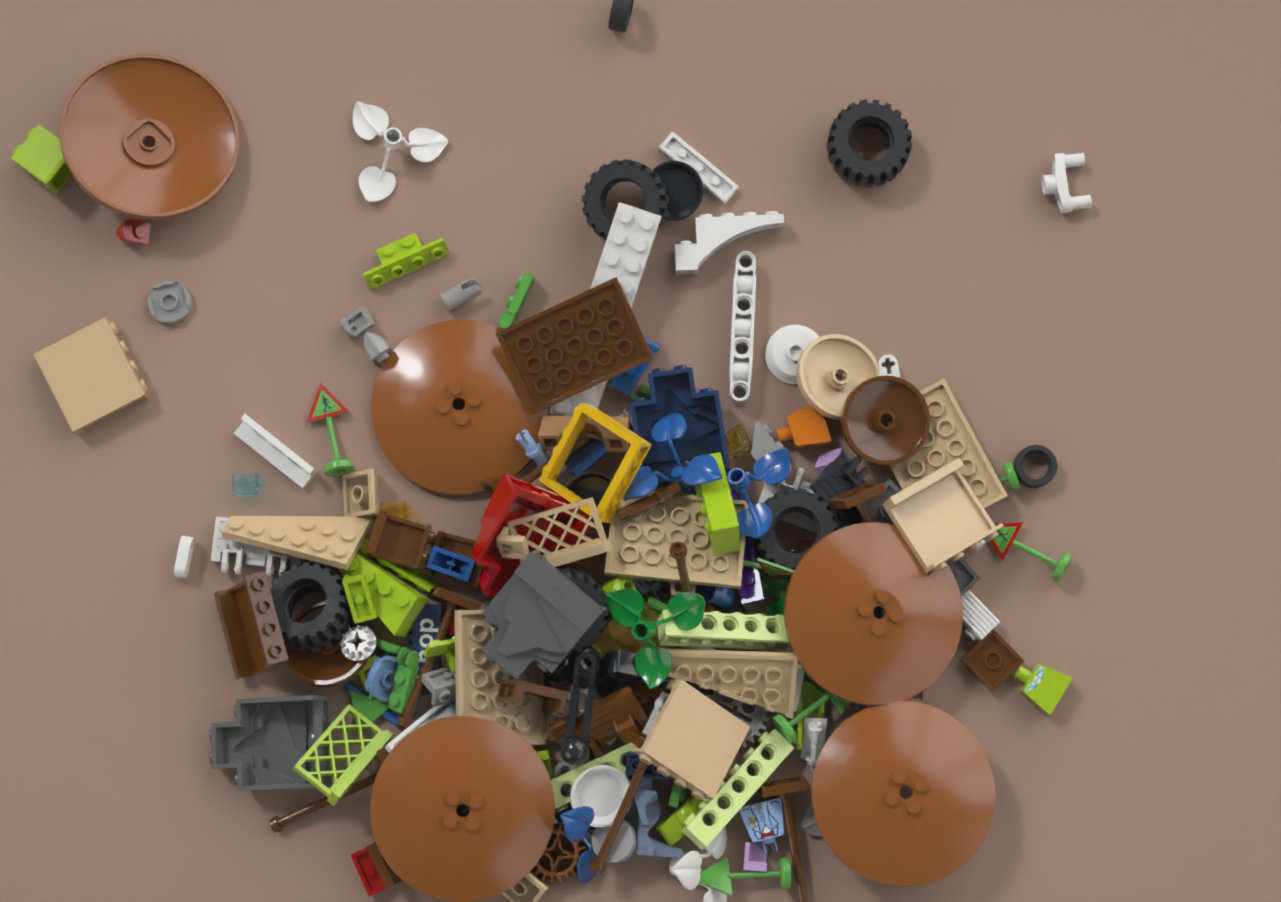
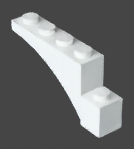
M768 211L765 215H756V212H746L743 216H735L734 213H724L721 217H713L712 214L700 215V217L695 218L696 244H692V241H680L679 244H675L676 275L698 274V268L712 254L740 237L766 229L783 228L784 214H778L777 211Z

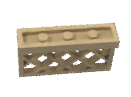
M593 497L507 523L511 535L516 536L521 535L517 533L515 525L523 524L530 529L525 537L527 544L543 552L544 554H541V556L554 567L607 552L612 547L609 538H606ZM589 505L591 511L589 519L577 514L580 506ZM564 511L572 516L568 525L556 520L559 512ZM543 517L551 522L546 532L535 526L539 518ZM574 518L586 523L582 533L570 528ZM553 524L565 529L561 539L549 534ZM589 525L597 529L599 538L592 540L584 535ZM533 530L544 536L540 545L528 540ZM567 532L579 537L576 545L571 546L563 541ZM547 538L558 543L555 551L550 552L543 548Z

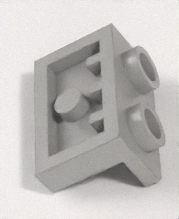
M450 666L422 674L421 681L432 693L431 704L434 707L456 701V674H452Z

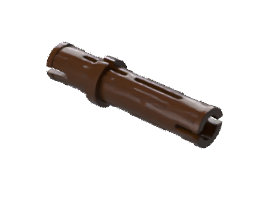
M678 482L660 490L656 489L654 493L617 509V516L620 522L624 523L654 507L666 505L665 503L671 499L683 495L682 489Z

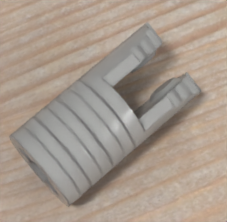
M468 279L440 294L448 311L461 306L482 293V288L478 286L476 279Z

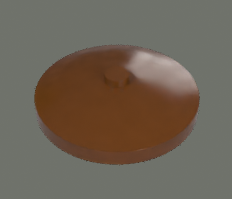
M877 376L861 382L847 396L841 412V428L848 446L857 456L873 464L893 465L908 460L921 449L928 436L930 414L923 395L910 382L895 376Z
M326 600L318 601L305 607L292 621L295 623H306L314 620L323 611ZM354 620L348 621L351 625L350 628L360 625L363 627L367 626L372 631L368 620L356 624ZM358 635L357 640L355 642H352V644H354L357 649V647H359V643H363L364 641H361ZM342 639L333 641V646L328 649L324 646L321 647L319 652H313L310 649L308 653L301 652L299 649L293 650L285 644L289 659L286 662L291 671L300 680L315 687H335L348 682L364 668L369 657L360 661L348 659L342 653L340 645Z

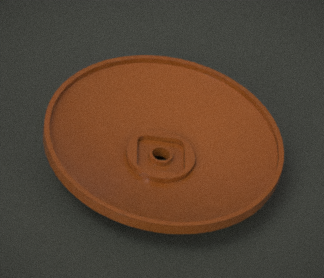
M134 54L118 57L97 66L88 72L72 89L61 115L60 145L63 158L77 184L95 201L125 216L161 220L193 212L211 201L222 190L236 164L239 151V129L234 111L221 89L204 73L185 62L171 57L154 54ZM150 139L155 145L148 148L143 145V141Z
M448 320L431 324L404 339L390 353V357L385 360L378 373L371 402V415L376 438L392 465L403 476L422 488L454 496L486 492L480 483L487 477L498 478L500 481L504 473L515 477L531 461L532 458L527 457L526 450L516 440L518 433L525 439L521 431L528 430L535 442L540 443L538 433L543 416H548L549 407L532 414L495 334L501 331L498 327L473 320ZM456 399L465 401V407L462 410H455L453 408V402Z
M878 522L860 523L840 528L826 535L804 554L791 575L784 603V623L793 654L797 657L802 669L817 685L832 695L849 702L865 705H885L903 701L919 694L933 684L945 671L960 641L963 607L957 581L948 564L938 572H935L933 569L926 573L895 525ZM877 606L884 610V616L881 619H877L873 615V610Z
M898 701L863 709L844 721L832 733L821 749L814 767L811 783V801L814 818L820 834L833 854L843 864L871 881L890 886L911 887L943 879L956 872L974 856L986 838L991 826L995 808V784L992 769L983 748L974 735L961 722L933 706L911 701ZM902 786L910 787L912 795L909 799H904L900 796L899 790Z
M451 716L437 719L407 734L395 745L383 761L373 785L370 802V819L373 835L379 851L388 866L398 877L414 889L437 899L457 902L476 901L495 896L522 880L543 855L552 833L555 816V799L552 783L546 767L537 752L523 737L512 729L490 719L476 716ZM460 804L469 806L470 812L465 817H461L456 813V808Z

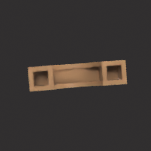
M543 416L538 433L540 444L543 447L542 450H553L559 444L563 436V430L569 425L573 416ZM591 417L588 418L578 439L587 437L600 440L605 445L607 452H627L630 448V443ZM611 417L633 432L630 417Z

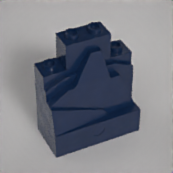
M678 365L674 367V370L665 371V368L651 370L652 373H648L651 400L641 397L633 399V402L629 403L633 432L652 444L640 467L648 466L652 472L658 471L671 479V472L677 467V463L668 441L665 443L654 441L652 429L663 417L672 413H679L684 417L687 429L682 438L672 440V443L684 468L689 467L690 461L699 455L720 452L726 476H728L730 463L719 391H713V388L700 389V393H696L692 367L687 368V365ZM657 476V486L669 484V482Z

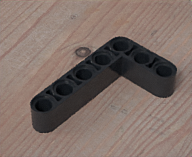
M622 650L610 651L601 660L597 682L598 691L611 692L623 680L647 685L636 669L635 658L637 653ZM667 676V678L656 687L668 689L666 687L669 681L675 678ZM686 681V683L703 695H713L714 690L709 688L707 690L701 688L698 684Z

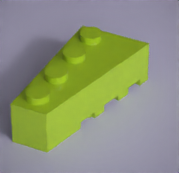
M720 452L709 455L713 456L717 461L723 478L714 482L695 485L697 498H701L702 501L700 503L701 515L706 519V522H704L706 535L710 537L714 556L740 551L739 523Z
M357 551L347 570L338 568L343 575L349 574L350 577L365 573L377 616L393 635L405 637L428 601V598L360 551Z

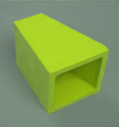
M41 125L32 128L28 132L24 143L18 145L13 151L11 159L56 195L72 177L62 155L60 139Z

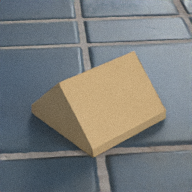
M367 469L342 475L344 517H377L379 505L376 471L374 469Z
M530 871L517 884L501 892V894L511 902H537L549 886Z

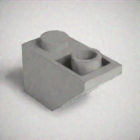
M760 421L755 423L750 458L754 463L770 452L784 449V446L779 441L775 442L770 436L773 434L770 428L765 423L762 425Z

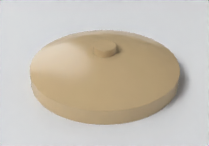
M841 334L824 335L812 341L800 355L796 369L799 389L808 404L820 414L836 420H841L842 408L850 392L861 382L880 376L878 362L872 352L858 340Z

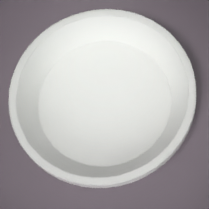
M788 325L777 330L770 337L765 351L766 363L771 373L782 382L798 384L796 369L799 357L812 341L819 338L818 334L802 325Z
M597 765L583 771L572 785L570 793L572 809L589 806L595 813L590 826H611L630 782L620 770L612 766Z

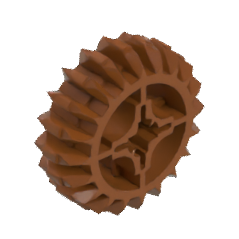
M562 822L558 823V829H554L553 826L551 834H555L554 843L551 847L546 848L545 851L554 850L558 841V847L562 850V853L568 854V856H558L555 865H553L554 859L551 858L550 853L544 852L543 855L550 859V871L546 870L538 861L535 865L537 870L533 873L536 876L539 872H542L541 881H544L546 876H550L549 884H553L554 877H558L559 884H562V876H565L566 880L570 881L571 877L568 874L570 872L577 876L578 872L574 868L575 866L578 867V860L581 856L580 851L586 850V846L579 847L578 843L583 842L582 839L572 842L575 852L566 851L562 848V835L566 836L565 831L562 830ZM561 859H574L568 869L556 872L558 862Z

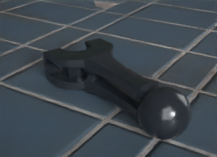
M593 648L585 649L577 656L573 674V685L570 687V710L564 735L566 740L562 743L560 753L562 759L572 766L583 764L588 759L590 753L587 742L590 740L592 712L598 693L597 682L601 665V654ZM585 658L591 660L592 666L585 664ZM581 693L586 694L584 717L580 737L575 736V726Z

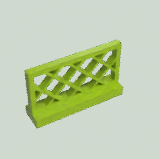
M349 704L297 762L293 770L328 797L327 801L335 806L378 756L376 751L384 748L389 743L393 734L387 729L382 731ZM348 713L356 718L357 725H345L344 717ZM362 729H370L376 735L373 739H363ZM342 730L343 740L332 741L331 732ZM346 730H358L359 739L347 740ZM360 744L361 753L350 755L348 745ZM344 745L345 755L334 756L333 746ZM319 746H328L330 756H318L317 748ZM346 760L347 769L336 771L335 761ZM319 761H330L332 771H320ZM305 762H315L316 772H307L301 766ZM321 776L333 777V785L330 789L322 784Z

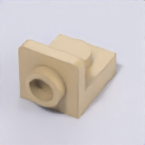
M504 526L496 539V546L500 550L501 557L525 559L530 554L525 536L511 535L509 527Z

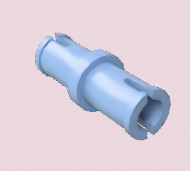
M528 430L521 431L525 439L518 433L516 440L526 450L527 457L532 458L538 467L543 462L545 463L549 460L542 451L543 447L541 444L535 442Z

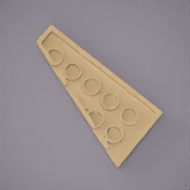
M231 516L222 530V537L347 570L373 524V517Z
M667 649L672 657V668L668 675L669 677L698 684L701 688L718 691L719 694L751 705L756 704L765 707L768 711H776L793 719L798 659L793 653Z

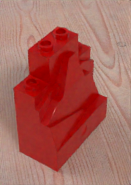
M504 473L481 519L483 527L471 550L475 563L485 568L478 582L486 596L494 598L515 574L514 571L521 564L519 559L501 557L500 550L496 546V539L503 527H508L507 523L570 504L569 501L556 493ZM580 509L578 510L577 514L589 519L588 514ZM562 511L559 512L556 520L568 525L572 516ZM542 517L538 519L535 526L546 532L551 522ZM574 518L570 528L582 533L586 523ZM523 524L515 525L517 533L526 537L530 528ZM553 524L549 534L561 539L565 529ZM590 525L588 526V528H587V530H586V532H585V534H584L585 536L587 535V533L589 532V530H590V528H591ZM533 530L528 540L540 545L544 536ZM567 532L563 541L572 546L576 545L579 537ZM547 538L543 548L552 552L555 551L558 543ZM528 545L529 552L537 550L532 546Z

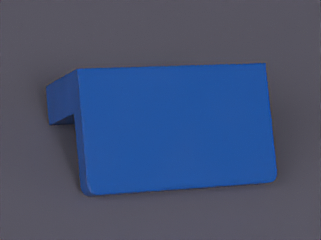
M594 439L569 456L564 464L576 476L591 469L609 452H607L605 445L600 440Z

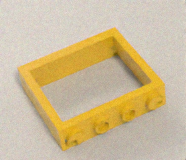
M580 403L575 408L569 425L563 430V436L559 444L553 449L551 459L543 468L539 481L570 503L583 500L555 480L588 418L591 417L631 444L597 507L601 522L610 523L652 444L593 405ZM588 504L580 506V510L589 516L591 515Z

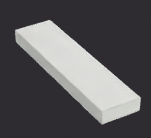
M673 131L658 147V150L670 160L681 161L693 167L700 175L703 187L723 204H726L739 189L737 184Z

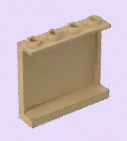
M105 317L34 354L72 431L77 435L84 432L85 427L143 397L145 399L149 398L146 393L149 391L144 379L140 380L136 374L139 369L135 361H130L126 354L129 352L127 345L123 340L120 341L116 335L120 333L114 321L110 322Z
M960 458L891 496L882 504L926 573L933 569L935 572L940 571L947 566L946 561L951 559L955 562L964 556L963 551L967 549L972 552L982 545L980 541L986 539L988 542L998 536L997 531L1003 527L1002 523L998 526L994 525L962 476L959 469L964 464Z
M682 679L670 680L666 688L671 690L663 708L642 748H634L633 752L640 756L639 759L642 762L656 766V771L660 774L675 779L674 783L676 785L690 789L694 797L700 800H704V798L714 799L750 726Z

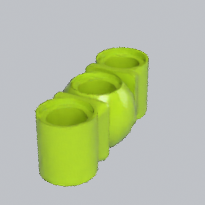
M692 795L687 799V802L680 805L673 812V815L670 814L656 826L655 829L669 846L678 842L685 835L682 832L686 826L683 822L690 814L694 813L696 815L700 811L699 804L703 800Z

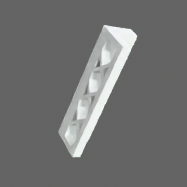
M244 414L241 418L243 422L234 434L304 489L317 471L253 419Z

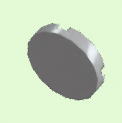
M168 280L162 281L152 288L153 290L147 298V304L151 315L156 320L167 325L177 324L189 315L192 308V297L184 285Z
M623 820L605 862L610 864L621 863L633 854L637 840H635V829L629 822ZM611 826L596 827L592 835V846L597 856Z

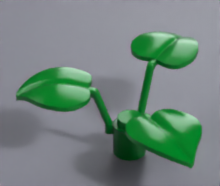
M628 588L606 593L607 605L614 619L622 626L633 627V636L638 640H644L645 644L651 646V648H642L636 655L635 665L639 675L650 689L660 685L671 671L672 657L666 648L656 649L655 643L650 638L655 636L657 626L674 619L677 627L682 630L695 629L699 626L704 616V598L693 592L678 593L667 604L668 611L672 616L653 623L649 620L642 621L643 616L640 613L645 608V602L637 590Z

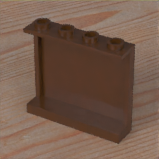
M266 572L243 576V582L230 589L214 593L236 680L258 675L289 660Z

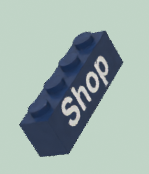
M425 604L413 623V631H409V645H413L412 651L418 652L420 656L416 683L427 659L423 654L427 644L435 639L442 622L443 605ZM441 655L437 656L431 671L441 669ZM425 686L421 695H432V693Z

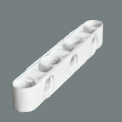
M742 251L738 254L733 278L729 397L733 403L738 405L748 400L752 379L756 259L754 254L749 251ZM744 258L749 259L751 266L742 267L740 260ZM742 301L747 302L750 308L742 311L738 308V303ZM736 346H746L748 350L747 353H737L735 349ZM741 388L745 391L746 395L743 398H737L733 391Z

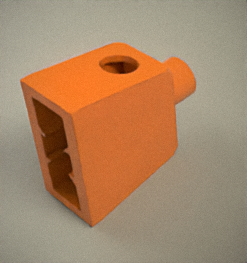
M810 405L787 416L785 419L787 427L776 430L778 441L782 443L792 440L795 449L829 445L832 441L824 415L817 412Z

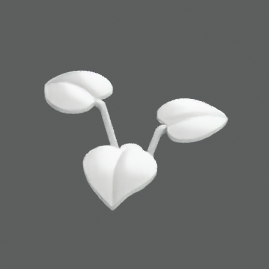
M359 101L355 104L352 120L356 134L364 140H372L376 135L379 137L384 136V145L387 148L382 169L370 166L365 168L359 176L360 190L368 202H378L387 198L395 188L396 179L394 174L385 172L391 150L398 149L401 143H403L406 147H411L410 153L415 160L428 163L435 160L448 144L446 137L428 128L412 130L409 133L410 143H408L406 138L402 137L399 129L395 127L388 128L389 117L383 109Z
M724 827L705 848L707 850L706 853L700 854L697 851H690L682 858H672L669 866L670 873L677 876L685 889L693 890L698 884L703 885L699 883L702 858L711 855L714 859H718L722 856L727 845L726 828ZM705 886L708 892L704 895V902H727L726 894Z

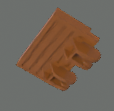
M630 686L594 703L590 726V740L587 743L597 758L603 756L595 738H597L600 744H603L618 737L619 734L624 744L627 745L631 742L623 736L626 727L642 733L635 719H638L641 725L649 720L643 706ZM585 707L577 712L575 736L580 737ZM569 715L548 724L550 732L560 747L566 740L564 735ZM590 757L584 762L585 764L590 762Z

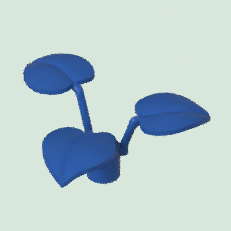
M672 413L663 417L652 429L654 441L657 443L668 441L677 463V467L671 472V479L658 471L652 472L648 466H642L637 471L624 495V501L651 494L658 485L657 476L669 482L670 485L678 482L682 492L691 490L694 485L706 484L723 478L717 461L709 454L693 458L689 463V467L684 468L672 443V440L682 438L687 429L686 421L681 414Z
M787 448L770 452L761 457L753 468L756 476L748 471L745 473L741 468H734L728 473L727 480L731 495L732 488L737 492H741L749 507L742 509L737 514L739 532L741 534L757 539L768 532L772 524L770 508L765 503H758L753 506L746 491L750 486L749 478L758 482L764 479L768 485H776L788 477L790 473V455ZM694 485L691 490H692L693 495H696V496H697V494H696V489H695V485Z
M569 806L560 815L564 823L566 837L571 842L582 839L589 847V851L581 854L577 867L579 880L584 884L598 874L590 869L591 860H596L597 855L594 853L592 844L585 837L595 813L589 806L572 809V806Z

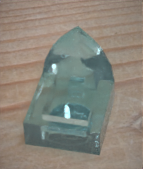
M258 473L232 474L233 496L259 495L263 491L265 482Z

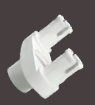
M1084 153L1054 154L1052 174L1042 176L1043 194H1054L1057 205L1062 213L1092 207L1090 195L1075 197L1069 195L1066 168L1085 165Z

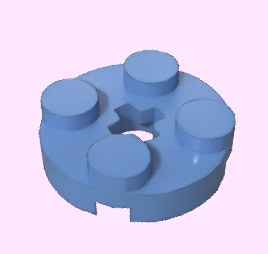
M387 655L382 658L376 657L373 660L367 681L365 682V689L372 697L380 701H389L398 664L396 657Z

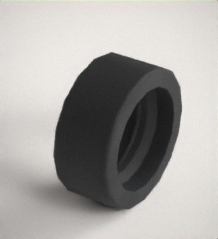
M613 0L608 24L610 30L623 33L627 31L634 0Z
M1036 444L1021 450L1014 459L1013 464L1018 481L1030 488L1043 487L1054 478L1058 466L1052 451L1045 446ZM1029 454H1040L1047 460L1048 471L1041 479H1031L1023 472V460Z

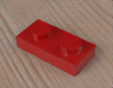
M367 848L350 855L368 896L386 889Z

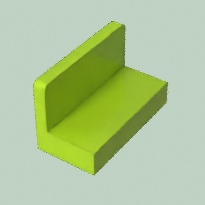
M365 573L352 577L349 574L344 575L342 583L354 623L377 618Z

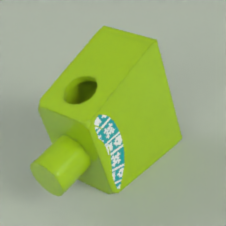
M1040 664L1035 665L1032 671L1020 665L1014 674L1015 678L1024 683L1019 692L1047 716L1052 714L1072 680L1070 676Z

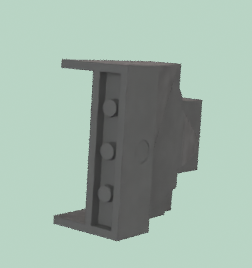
M538 549L530 552L514 571L515 574L482 613L485 616L484 620L493 628L497 626L499 628L482 648L485 652L484 656L493 664L497 662L503 667L501 671L511 679L513 677L518 679L535 659L538 661L537 666L546 673L548 671L553 673L607 609L605 606L601 607L543 558L540 555L541 551Z
M306 695L236 699L234 706L236 722L211 723V729L209 730V739L211 741L209 761L212 764V769L237 768L235 783L238 786V791L316 788L294 771L293 767L330 726L329 696ZM319 746L317 748L318 756H330L328 746ZM319 761L320 771H331V762ZM305 762L301 766L307 772H316L315 762ZM321 776V782L326 787H331V776Z

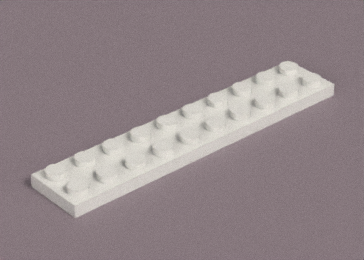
M619 202L591 288L617 277L632 308L662 216ZM607 381L552 405L549 413L557 416H573L575 408L580 403L591 404L598 409Z

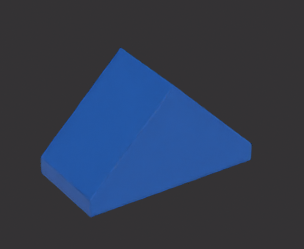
M433 546L426 567L469 582L475 566V560Z

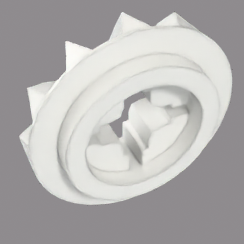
M357 625V627L349 628L345 634H342L343 638L340 643L342 653L350 660H364L373 653L376 647V637L367 626ZM359 635L361 641L364 642L359 643V647H357L356 649V646L352 644V642H355Z

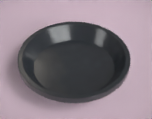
M667 161L653 169L661 178L662 183L665 184L667 189L666 195L669 198V203H667L668 213L667 216H664V219L679 221L691 216L699 208L704 194L703 182L698 172L690 165L681 161Z
M585 471L573 477L566 488L583 500L593 497L597 508L613 477L601 471Z

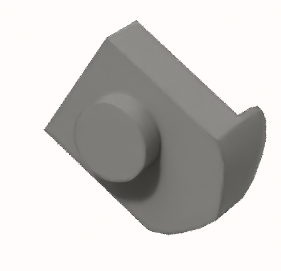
M360 306L340 321L342 332L353 338H359L376 325L365 306Z
M365 333L364 348L374 364L385 362L392 352L386 341L377 334Z

